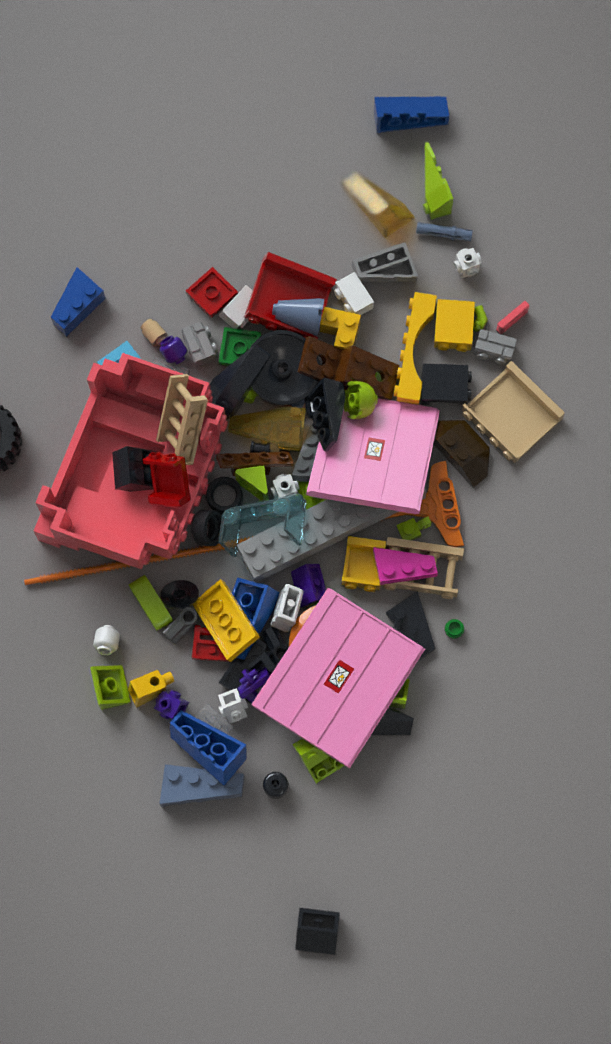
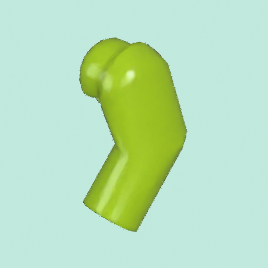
M478 305L474 308L477 316L473 324L475 332H479L480 329L483 330L488 322L483 305Z

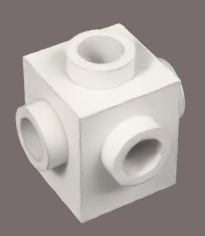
M465 248L456 254L453 263L461 278H465L479 272L482 260L479 253H475L474 248Z
M281 474L275 477V480H272L273 487H271L273 497L278 498L280 504L291 502L298 497L297 490L300 488L298 482L293 481L291 474Z
M237 688L218 695L222 705L219 707L222 718L227 717L229 724L248 717L245 711L248 705L245 698H240Z

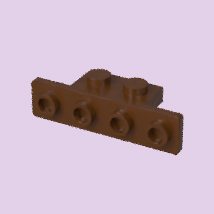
M283 451L224 453L216 455L219 467L221 469L231 468L233 476H235L237 469L264 466L265 475H269L271 467H292L294 464L290 453Z

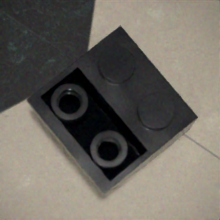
M126 446L112 452L115 489L129 492L152 490L153 482L150 464H143V459L148 457L150 453L157 451Z
M299 908L295 950L335 955L340 912Z

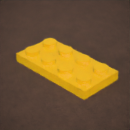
M218 580L193 604L228 661H233L260 638L223 580Z

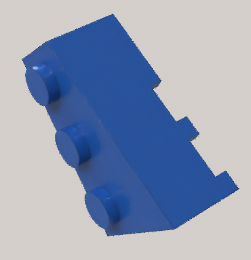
M78 267L75 269L51 315L53 325L66 337L106 299L104 291Z

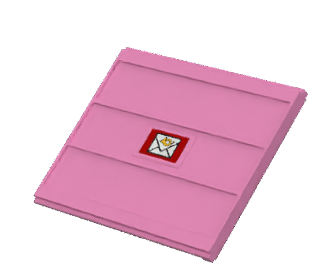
M378 398L377 405L371 415L362 419L348 418L350 416L349 413L345 412L343 408L337 442L328 451H324L319 441L306 495L419 514L440 410H437L435 407Z
M327 588L251 706L350 769L425 649L334 590Z

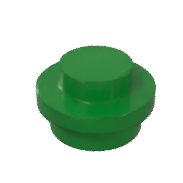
M457 619L449 620L445 625L446 635L452 639L462 636L464 632L463 623Z

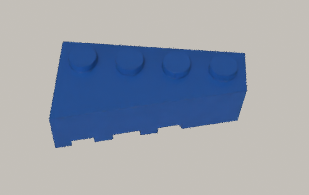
M441 96L374 97L376 133L448 125L449 111L447 98Z
M182 710L170 722L171 738L223 786L247 759L246 744Z

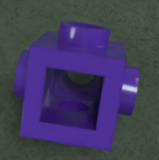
M170 690V692L162 691L156 698L154 709L160 712L159 715L163 718L174 719L181 710L186 711L189 702L182 699L181 694L174 690Z

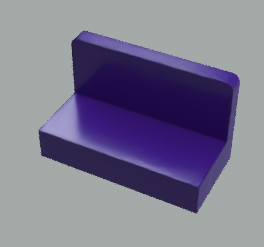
M304 564L291 571L294 586L304 591L300 607L318 603L326 591L320 564Z

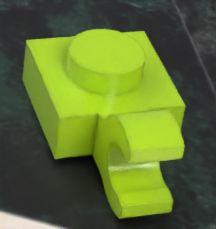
M428 516L417 523L414 518L396 525L402 539L412 541L421 537L420 531L431 527L432 523Z

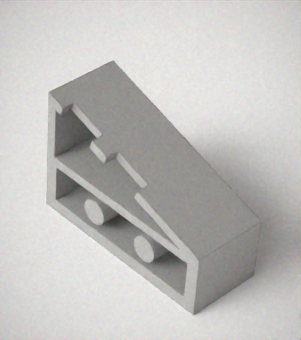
M406 242L354 259L351 265L361 282H416L418 278Z

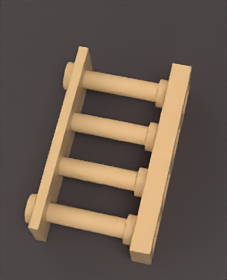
M188 374L173 375L169 378L156 441H169L175 448L174 454L185 457L186 465H191L194 462L208 399L205 395L193 397L186 389L189 378ZM184 399L186 400L185 407L183 406ZM180 415L183 417L181 423L179 422ZM176 432L179 433L178 440H177V438L175 437V436H176Z
M387 537L386 549L434 556L435 563L439 557L447 558L448 567L445 587L433 586L434 577L426 578V584L414 583V580L380 586L391 591L397 588L441 595L444 599L457 598L458 589H452L456 562L458 560L462 561L464 548Z

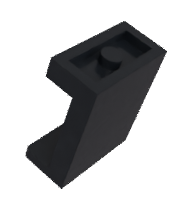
M423 363L421 405L429 406V402L463 403V405H467V401H471V389H468V383H471L472 372L468 371V365Z

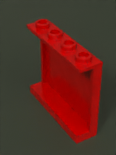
M267 252L263 257L244 318L248 319L250 323L262 324L271 331L287 330L295 332L305 339L308 336L318 339L315 335L276 320L275 315H272L273 305L278 304V300L321 298L324 299V310L331 289L335 286L337 279Z

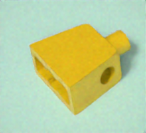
M155 670L131 680L128 692L136 708L157 698L162 691H166V686L175 682L174 677L170 671L161 675L159 670Z

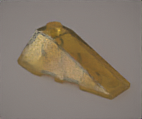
M357 172L342 182V185L384 238L415 218L403 202Z

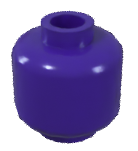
M169 336L160 343L159 351L167 363H175L177 365L185 360L184 356L187 353V348L179 337Z

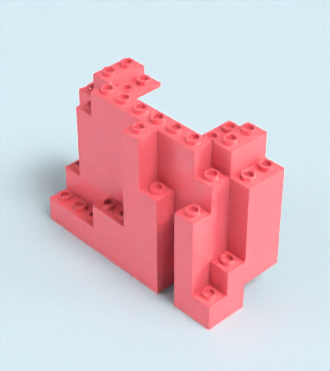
M122 353L119 363L106 358L103 365L93 363L87 378L91 393L51 489L50 487L42 486L35 502L41 513L34 528L37 539L57 548H60L61 545L77 551L82 548L141 570L144 565L148 564L152 553L171 560L172 556L177 554L181 542L186 540L188 531H186L187 526L192 524L195 516L193 513L194 508L199 506L203 494L206 495L209 486L208 473H212L215 466V461L213 460L215 455L220 454L222 448L220 434L225 432L228 425L225 409L212 404L213 396L210 383L189 376L186 387L193 397L205 395L208 399L194 462L191 465H186L191 501L181 507L148 503L147 496L153 493L154 489L132 492L115 489L112 452L129 446L157 451L165 455L175 453V448L169 441L157 442L156 438L169 378L173 375L183 374ZM184 399L183 406L185 407L186 400ZM180 415V419H179V422H180V423L182 422V418H183L181 415ZM176 432V436H175V437H176L177 440H178L179 433Z

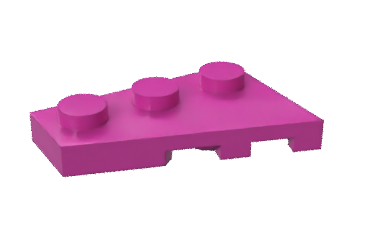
M373 547L380 585L437 577L438 575L434 556Z

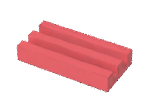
M526 301L522 302L497 323L496 331L499 334H503L528 313L529 304Z

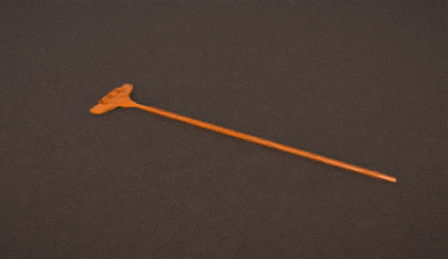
M446 461L438 462L431 467L429 488L426 498L421 502L420 513L397 512L387 518L404 515L423 518L429 516L430 521L437 527L448 546L462 547L464 543L459 530L461 519L452 480L448 478ZM447 482L450 488L447 491H442L439 488V484ZM451 500L454 506L451 509H446L443 507V502ZM449 518H454L457 520V525L449 527L446 521ZM244 537V539H237V541L234 539L233 541L229 540V542L225 541L226 543L222 541V543L216 546H199V548L195 546V548L191 547L192 549L188 548V550L184 548L183 551L180 549L172 558L178 557L179 559V557L183 558V556L187 557V555L191 557L190 555L192 554L194 556V554L198 555V553L202 554L203 552L206 554L209 551L213 552L215 550L217 552V550L221 551V549L224 550L225 548L227 550L228 548L232 549V547L236 548L237 544L247 539ZM154 554V556L150 557L149 562L153 564L154 561L157 563L156 561L160 562L162 560L164 562L165 559L166 561L168 559ZM117 561L116 563L112 562V564L108 562L107 565L104 563L101 566L97 564L96 567L93 565V567L89 566V568L85 567V569L82 567V569L78 568V570L74 569V571L70 569L69 572L66 570V572L63 571V573L59 572L58 574L57 572L55 574L51 573V575L47 574V576L44 574V576L40 575V577L25 579L24 583L25 585L43 584V582L47 583V581L50 583L51 580L54 582V580L58 581V579L61 581L62 578L66 580V578H73V576L76 578L77 576L81 577V575L85 576L84 574L88 576L89 573L92 575V573L96 574L98 572L99 574L100 571L104 573L103 571L107 572V570L111 571V569L115 571L116 568L117 570L119 568L122 569V567L126 569L127 566L130 568V565Z

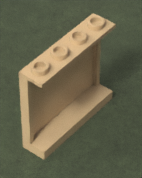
M512 361L506 365L505 370L467 405L464 404L462 407L464 418L469 422L472 421L476 425V429L482 435L485 434L495 448L499 447L503 451V456L508 461L512 460L514 463L552 430L565 415V412Z

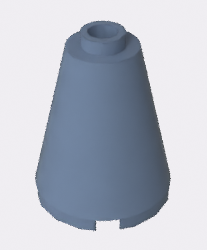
M324 299L278 300V304L273 305L272 315H275V319L318 336Z

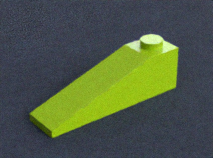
M426 142L424 148L425 204H423V209L426 215L429 214L430 220L452 213L453 196L446 178L442 177L440 166L436 167L437 161L429 142Z

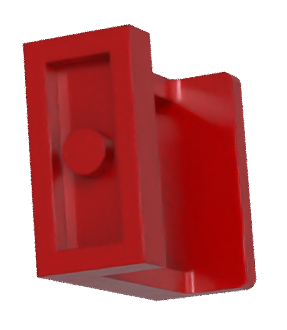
M152 452L143 459V464H150L154 492L147 496L148 503L181 507L191 501L185 457L177 456V454L165 455L160 452Z

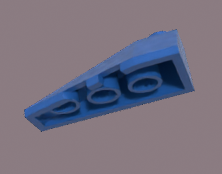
M237 578L232 594L259 635L274 610L280 592L265 584ZM253 644L236 658L244 660Z

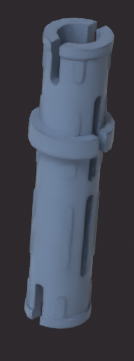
M421 222L417 223L416 234L470 242L473 230L457 228V226L447 227Z

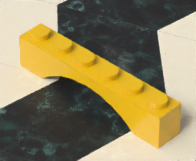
M415 292L414 298H410L408 309H412L411 316L407 315L405 325L409 329L408 333L404 332L402 343L406 344L405 350H401L400 361H403L402 368L398 367L397 379H400L399 385H395L394 396L397 397L399 402L419 405L422 381L414 366L413 349L420 332L434 318L437 295Z

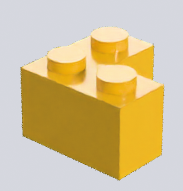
M324 307L320 322V332L336 335L334 346L339 349L352 345L355 346L361 323V315Z

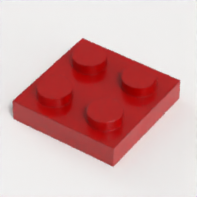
M212 267L186 290V294L212 318L238 294V291Z

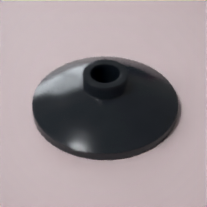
M187 580L170 582L163 587L160 593L162 603L172 609L187 608L193 605L199 597L198 587Z

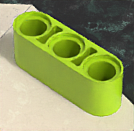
M146 575L128 584L156 631L173 622L171 615Z

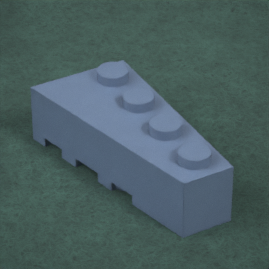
M165 764L159 804L161 807L242 797L245 776L241 773H235L223 786L206 769Z

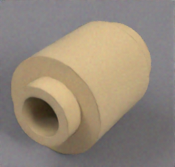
M152 319L146 320L140 327L142 334L153 346H161L160 343L168 335Z

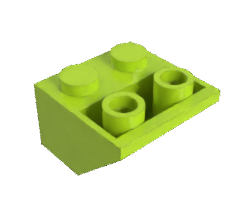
M300 739L292 744L315 783L320 782L344 766L304 739Z

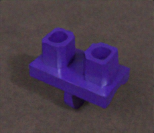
M266 667L259 672L256 669H253L251 672L247 669L242 671L244 677L239 680L242 685L238 687L239 696L242 699L246 698L251 703L254 702L259 694L256 689L260 686L263 688L270 677L269 670Z

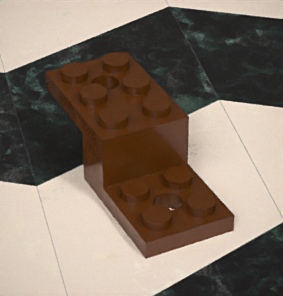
M308 336L305 339L298 373L317 381L327 378L343 382L344 390L348 389L349 385L347 383L350 381L365 382L374 389L377 397L392 400L398 367L400 365L354 345L339 349ZM317 356L321 357L322 365L317 363ZM376 372H378L381 376L380 381H378L375 377Z

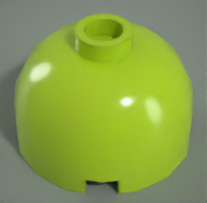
M348 382L347 385L349 387L347 390H344L346 393L344 411L349 413L350 416L348 418L350 419L368 417L372 414L378 402L374 389L365 382Z

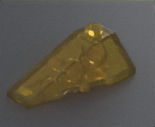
M282 407L232 416L229 420L228 432L245 438L254 437L261 439V443L265 444L268 442L277 444V448L301 451L304 439L306 408Z

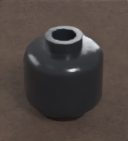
M280 772L269 773L263 780L265 794L273 799L283 797L289 789L286 776Z

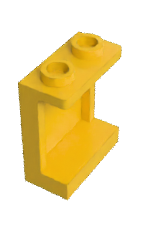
M437 299L434 348L442 351L456 349L459 352L471 350L475 302Z
M348 536L341 585H344L347 589L364 588L368 592L380 590L373 547L385 549L386 541Z

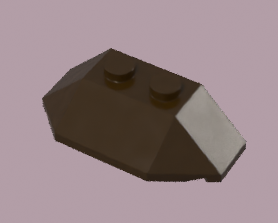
M438 420L433 445L473 488L488 477L490 447L465 420Z

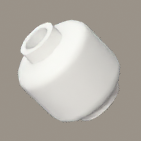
M104 625L98 628L95 632L94 648L99 654L111 655L118 649L120 633L111 625Z

